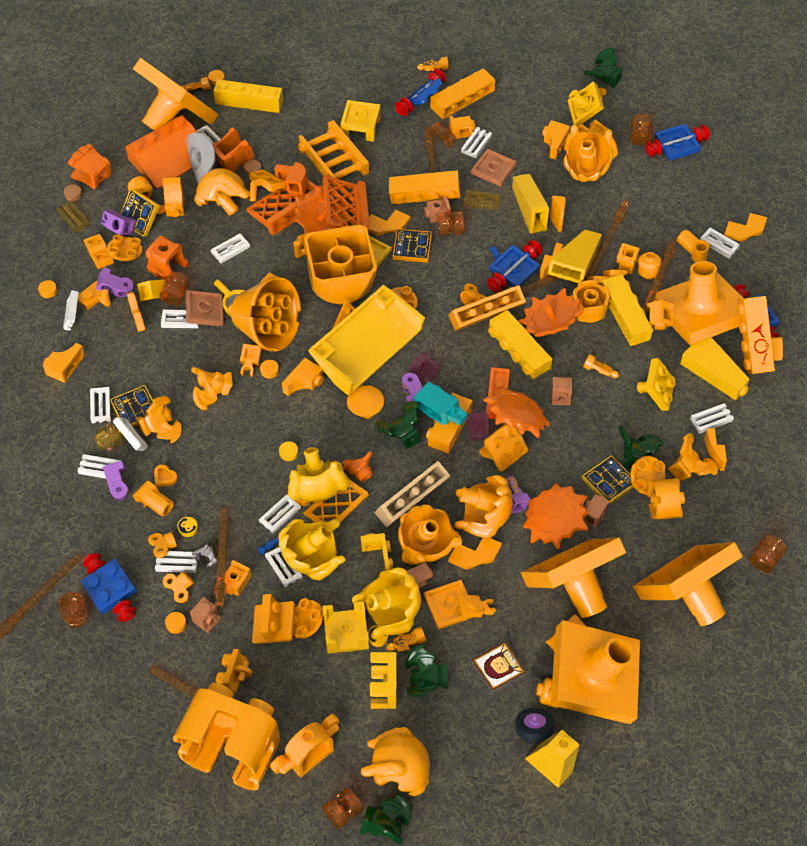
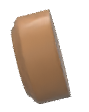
M249 160L244 164V171L248 176L251 172L261 170V164L257 160Z
M75 184L68 185L64 189L65 198L68 201L80 199L82 196L81 188Z

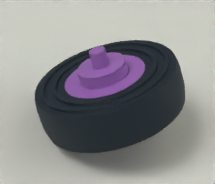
M541 708L523 710L518 714L515 722L517 734L529 742H542L552 736L555 728L554 718L551 713Z

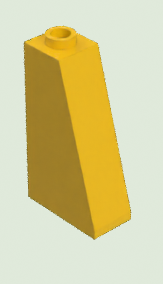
M525 174L513 177L512 188L529 233L547 231L549 207L531 175Z
M586 229L551 258L548 274L576 283L583 282L599 249L602 234Z
M712 337L692 344L683 353L681 365L732 399L737 400L739 396L744 397L748 392L749 378Z
M561 730L539 743L525 759L559 788L573 773L580 744Z

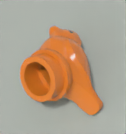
M369 451L363 458L344 460L342 462L343 471H348L350 475H355L356 479H359L360 482H364L374 474L369 466V460L373 453Z

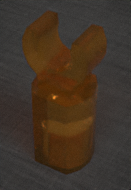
M440 122L434 123L431 132L441 141H444L448 148L454 147L455 144L452 141L456 139V136L450 134V131Z

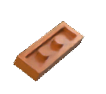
M491 367L488 397L493 396L492 392L495 390L508 389L510 369ZM487 402L486 418L496 419V414L490 411L492 404Z

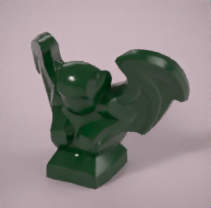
M607 48L601 51L595 59V64L602 63V65H597L592 70H584V75L601 79L603 83H609L612 88H615L622 77V69H616L615 67L618 62L614 54L615 49Z
M414 401L407 402L402 407V412L405 413L404 416L395 418L389 424L385 420H378L375 422L376 430L392 438L396 436L401 440L406 449L418 444L420 436L418 431L414 429V425L418 423L417 409H419V405Z
M620 425L618 428L624 440L623 456L626 460L623 463V467L631 469L636 460L646 455H652L658 446L661 447L664 444L663 440L654 435H642L638 438V441L628 435L623 425Z
M425 645L413 648L406 659L407 669L413 665L418 667V670L411 671L410 683L412 686L406 689L407 694L412 697L426 696L428 692L437 689L439 686L443 689H448L447 663L441 666L435 664L436 656L425 650Z
M396 793L395 798L385 799L381 802L382 809L375 810L373 806L368 805L360 834L364 835L370 832L375 837L382 835L402 845V826L395 821L399 819L405 826H408L411 811L407 800L401 794Z

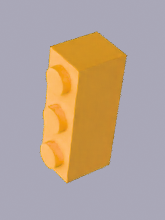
M451 393L458 399L459 407L469 417L472 412L473 400ZM434 420L433 428L430 427L426 434L428 446L449 454L466 421L462 425L452 421L441 425Z

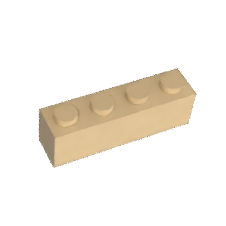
M437 461L381 505L374 513L387 528L400 518L402 514L409 511L450 477L449 473Z

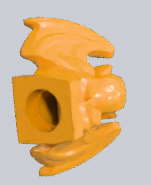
M195 366L192 367L191 371L198 375L199 386L204 387L203 390H200L195 386L193 390V399L198 408L207 410V406L217 401L218 394L228 395L232 387L231 372L223 375L220 372L211 373Z
M159 396L153 399V403L146 410L147 414L144 417L138 416L135 418L144 436L150 435L151 432H157V438L170 440L171 443L180 437L182 432L180 422L175 420L173 425L167 423L173 420L171 418V411L166 405L171 402L169 397Z
M686 434L683 437L684 442L679 452L680 457L668 470L675 478H679V481L689 478L692 472L698 476L710 473L716 475L718 465L710 458H704L701 461L698 453L692 449V443L694 442L693 434Z

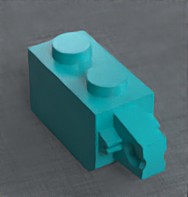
M428 382L414 396V401L419 405V410L441 425L448 424L450 421L462 425L468 418L467 413L459 407L458 399L454 395H449L440 386L434 385L431 382Z

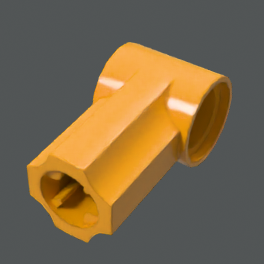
M682 231L677 237V242L691 254L694 262L706 261L709 252L708 242L699 240L690 231Z
M146 481L133 494V498L137 502L140 501L144 504L143 507L148 506L162 517L167 516L174 506L173 501L161 494L157 487L149 481Z

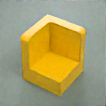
M165 279L137 284L140 302L168 297Z

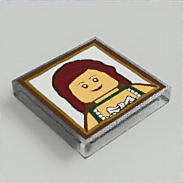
M506 640L469 660L491 695L519 681L528 674Z

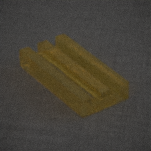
M466 190L463 206L498 210L500 194Z
M71 200L68 201V205L63 204L62 208H56L57 213L74 233L90 225L87 218ZM69 208H72V210L77 214V216L83 221L84 224H82L79 221V219L73 214V212ZM63 211H66L69 214V216L75 221L78 227H76L71 222V220L66 216V214Z

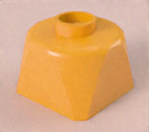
M361 224L311 232L304 237L312 290L319 298L329 303L343 304L346 301L349 303L356 302L369 293L376 277L377 266L367 227Z

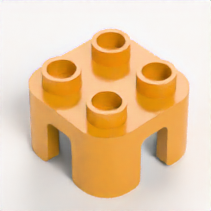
M211 683L208 689H198L173 736L174 742L181 743L178 751L179 757L191 767L207 773L212 770L226 743L224 748L225 754L240 761L232 776L234 784L248 790H258L281 742L278 724L272 717L274 708L270 704L256 698L250 699L248 704L233 699L234 693L229 688L218 683Z

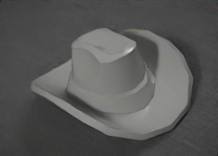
M192 133L188 135L186 144L196 181L199 183L201 178L216 163L215 150L208 137L202 133Z

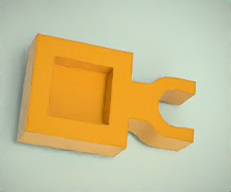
M243 344L240 362L244 365L241 368V375L244 376L246 370H251L250 376H254L253 366H259L263 350L259 345Z
M460 595L458 598L462 617L481 618L483 614L493 615L496 611L495 608L488 607L493 603V599L481 601L478 595Z

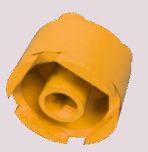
M594 280L579 283L578 287L573 291V301L580 298L581 302L578 308H583L584 310L577 317V320L593 323L604 319L607 314L610 298L607 287L599 285Z
M679 478L649 481L648 497L651 500L649 509L652 519L682 518L681 504L685 503L684 493L679 490Z

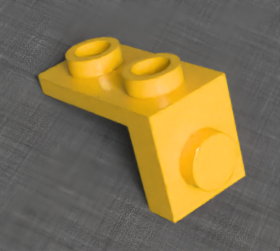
M369 533L365 536H360L362 552L382 549L385 570L394 569L392 558H388V552H391L390 541L385 540V533Z

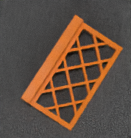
M324 175L323 192L326 227L333 229L349 226L347 223L350 222L353 226L361 224L367 227L369 232L370 223L365 182L359 180L357 184ZM345 188L351 189L352 192L349 193ZM345 199H349L353 204L350 205ZM341 202L345 208H342L338 203ZM331 206H333V207H334L335 209H337L338 211L335 212V211L331 208ZM349 210L354 216L351 217L346 211ZM342 214L346 220H343L339 215ZM334 218L339 223L332 222L331 219Z
M308 180L307 190L312 191L309 193L305 192L303 196L281 194L283 191H287L285 184V188L277 189V191L268 194L246 208L247 212L266 226L274 236L295 222L294 218L297 216L295 209L298 207L296 201L292 202V199H295L296 196L304 199L306 194H314L318 186ZM271 199H277L276 203H268ZM289 199V202L280 203V200ZM257 208H263V211L261 212H255L254 210ZM267 208H275V211L266 210Z

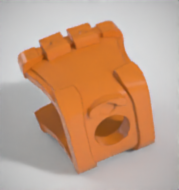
M232 127L221 140L215 141L212 145L218 164L223 169L235 172L238 167L244 165L247 161L254 160V152L245 139L241 142L238 132Z
M90 143L80 147L78 151L72 154L68 161V165L76 168L70 175L71 178L87 184L94 190L99 187L100 183L111 176V167L108 159L102 157Z
M160 235L146 251L148 272L162 280L165 279V281L173 283L176 279L170 268L169 260L185 268L189 265L188 260L183 256L182 245Z

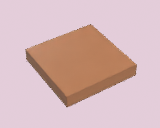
M487 149L471 169V174L501 187L517 165V161Z
M186 290V323L223 326L222 294Z

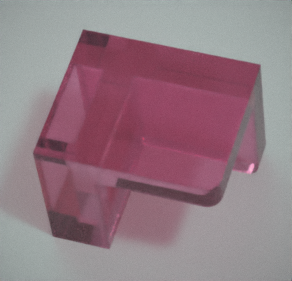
M422 352L410 363V373L416 374L419 380L426 385L439 375L440 365Z
M488 412L468 414L469 441H479L488 438Z

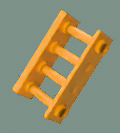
M334 120L328 122L327 133L308 142L302 135L299 136L298 148L300 152L307 155L323 177L326 175L340 179L355 171H360L363 176L369 174V162ZM328 139H334L336 142L318 152H315L312 148ZM338 149L344 152L343 155L326 163L321 159V157ZM346 160H351L353 165L334 174L329 169Z

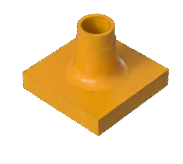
M142 58L134 66L133 70L158 88V95L142 120L151 129L156 130L174 120L182 109H189L210 125L219 115Z
M699 261L690 267L689 281L652 294V302L664 300L674 304L672 327L689 345L739 327V322H741L740 315L737 312V304L739 303L738 299L744 298L717 273L716 265L708 261Z
M620 538L589 539L520 573L527 587L555 588L564 584L580 618H586L607 608L594 568L625 554L626 551Z
M735 542L695 545L633 585V588L641 600H678L682 597L699 625L705 626L717 621L726 613L710 578L743 556Z
M562 620L556 626L551 705L622 723L631 724L634 722L638 714L640 640Z

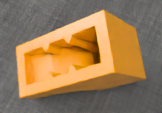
M553 120L550 121L548 126L544 127L542 135L544 136V142L551 148L550 158L556 160L565 145L570 126Z
M163 178L166 215L171 217L184 216L185 199L181 178Z
M75 343L66 351H53L43 363L46 375L65 383L85 356L82 345Z
M304 358L282 382L283 393L290 396L293 392L300 389L313 390L316 386L319 387L324 381L323 369Z

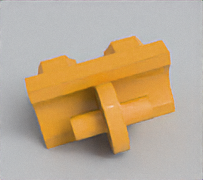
M233 649L232 654L223 655L222 665L227 670L226 672L217 673L215 681L229 688L232 692L237 693L240 682H243L245 677L249 678L252 676L253 671L248 668L249 662L240 653L239 649Z

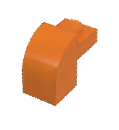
M295 162L293 166L276 164L274 168L275 175L285 181L287 192L304 196L309 185L305 167L298 162Z

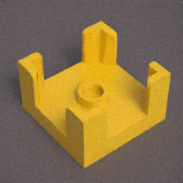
M347 100L341 121V129L348 138H350L349 130L366 132V141H375L376 124H379L381 119L380 104Z
M364 601L355 602L354 610L334 612L333 605L323 606L327 654L369 649Z
M371 652V663H388V666H371V678L383 679V682L370 683V696L387 697V699H371V709H396V652Z

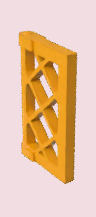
M350 480L349 490L337 493L349 494V502H337L336 494L335 503H324L326 500L314 502L303 514L313 523L334 518L338 519L341 523L369 496V493ZM351 493L360 495L355 501L351 502ZM335 506L336 515H324V507ZM338 506H349L341 514H338ZM318 507L322 508L321 516L313 514Z

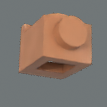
M447 196L440 200L426 202L424 214L426 218L429 217L430 223L451 219V207Z
M553 377L551 387L552 405H571L572 378Z
M596 494L592 500L588 499L584 507L589 513L583 518L584 522L597 528L607 512L609 501L603 496Z
M426 562L407 570V573L415 578L419 589L428 585L427 580L433 578V572Z
M205 597L190 611L192 622L207 633L222 618L218 615L216 605Z

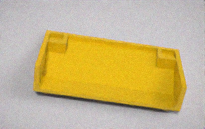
M383 285L309 349V353L332 382L349 396L422 330L425 317Z

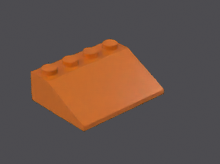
M181 115L125 146L128 160L158 189L163 186V178H177L192 169L186 140L188 135L197 132L192 124Z

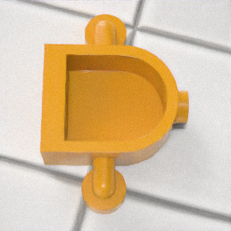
M331 714L324 719L321 725L318 722H313L302 728L287 744L285 754L278 756L270 764V768L275 774H285L290 769H293L300 778L303 777L334 751L331 736L339 730L338 724L340 720L334 714Z

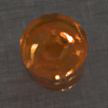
M638 114L631 119L630 141L632 144L645 146L647 141L652 142L653 120L649 115Z
M462 211L452 212L451 215L448 213L437 214L439 236H448L450 233L454 235L465 233Z
M170 272L160 292L161 300L166 304L181 305L185 292L190 285L189 278L179 272Z
M766 535L749 556V561L752 566L763 573H771L778 560L786 553L787 548L777 537Z
M68 592L59 599L58 610L67 626L78 628L86 624L90 614L81 594L78 592Z
M348 787L337 794L336 800L330 799L322 806L325 815L338 830L349 823V817L355 818L364 811L360 800ZM342 804L346 806L347 811L342 807Z

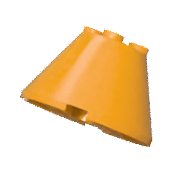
M281 277L268 278L236 296L228 309L234 325L267 351H280L286 348L294 339L300 323L297 322L298 311H301L298 293L289 280Z

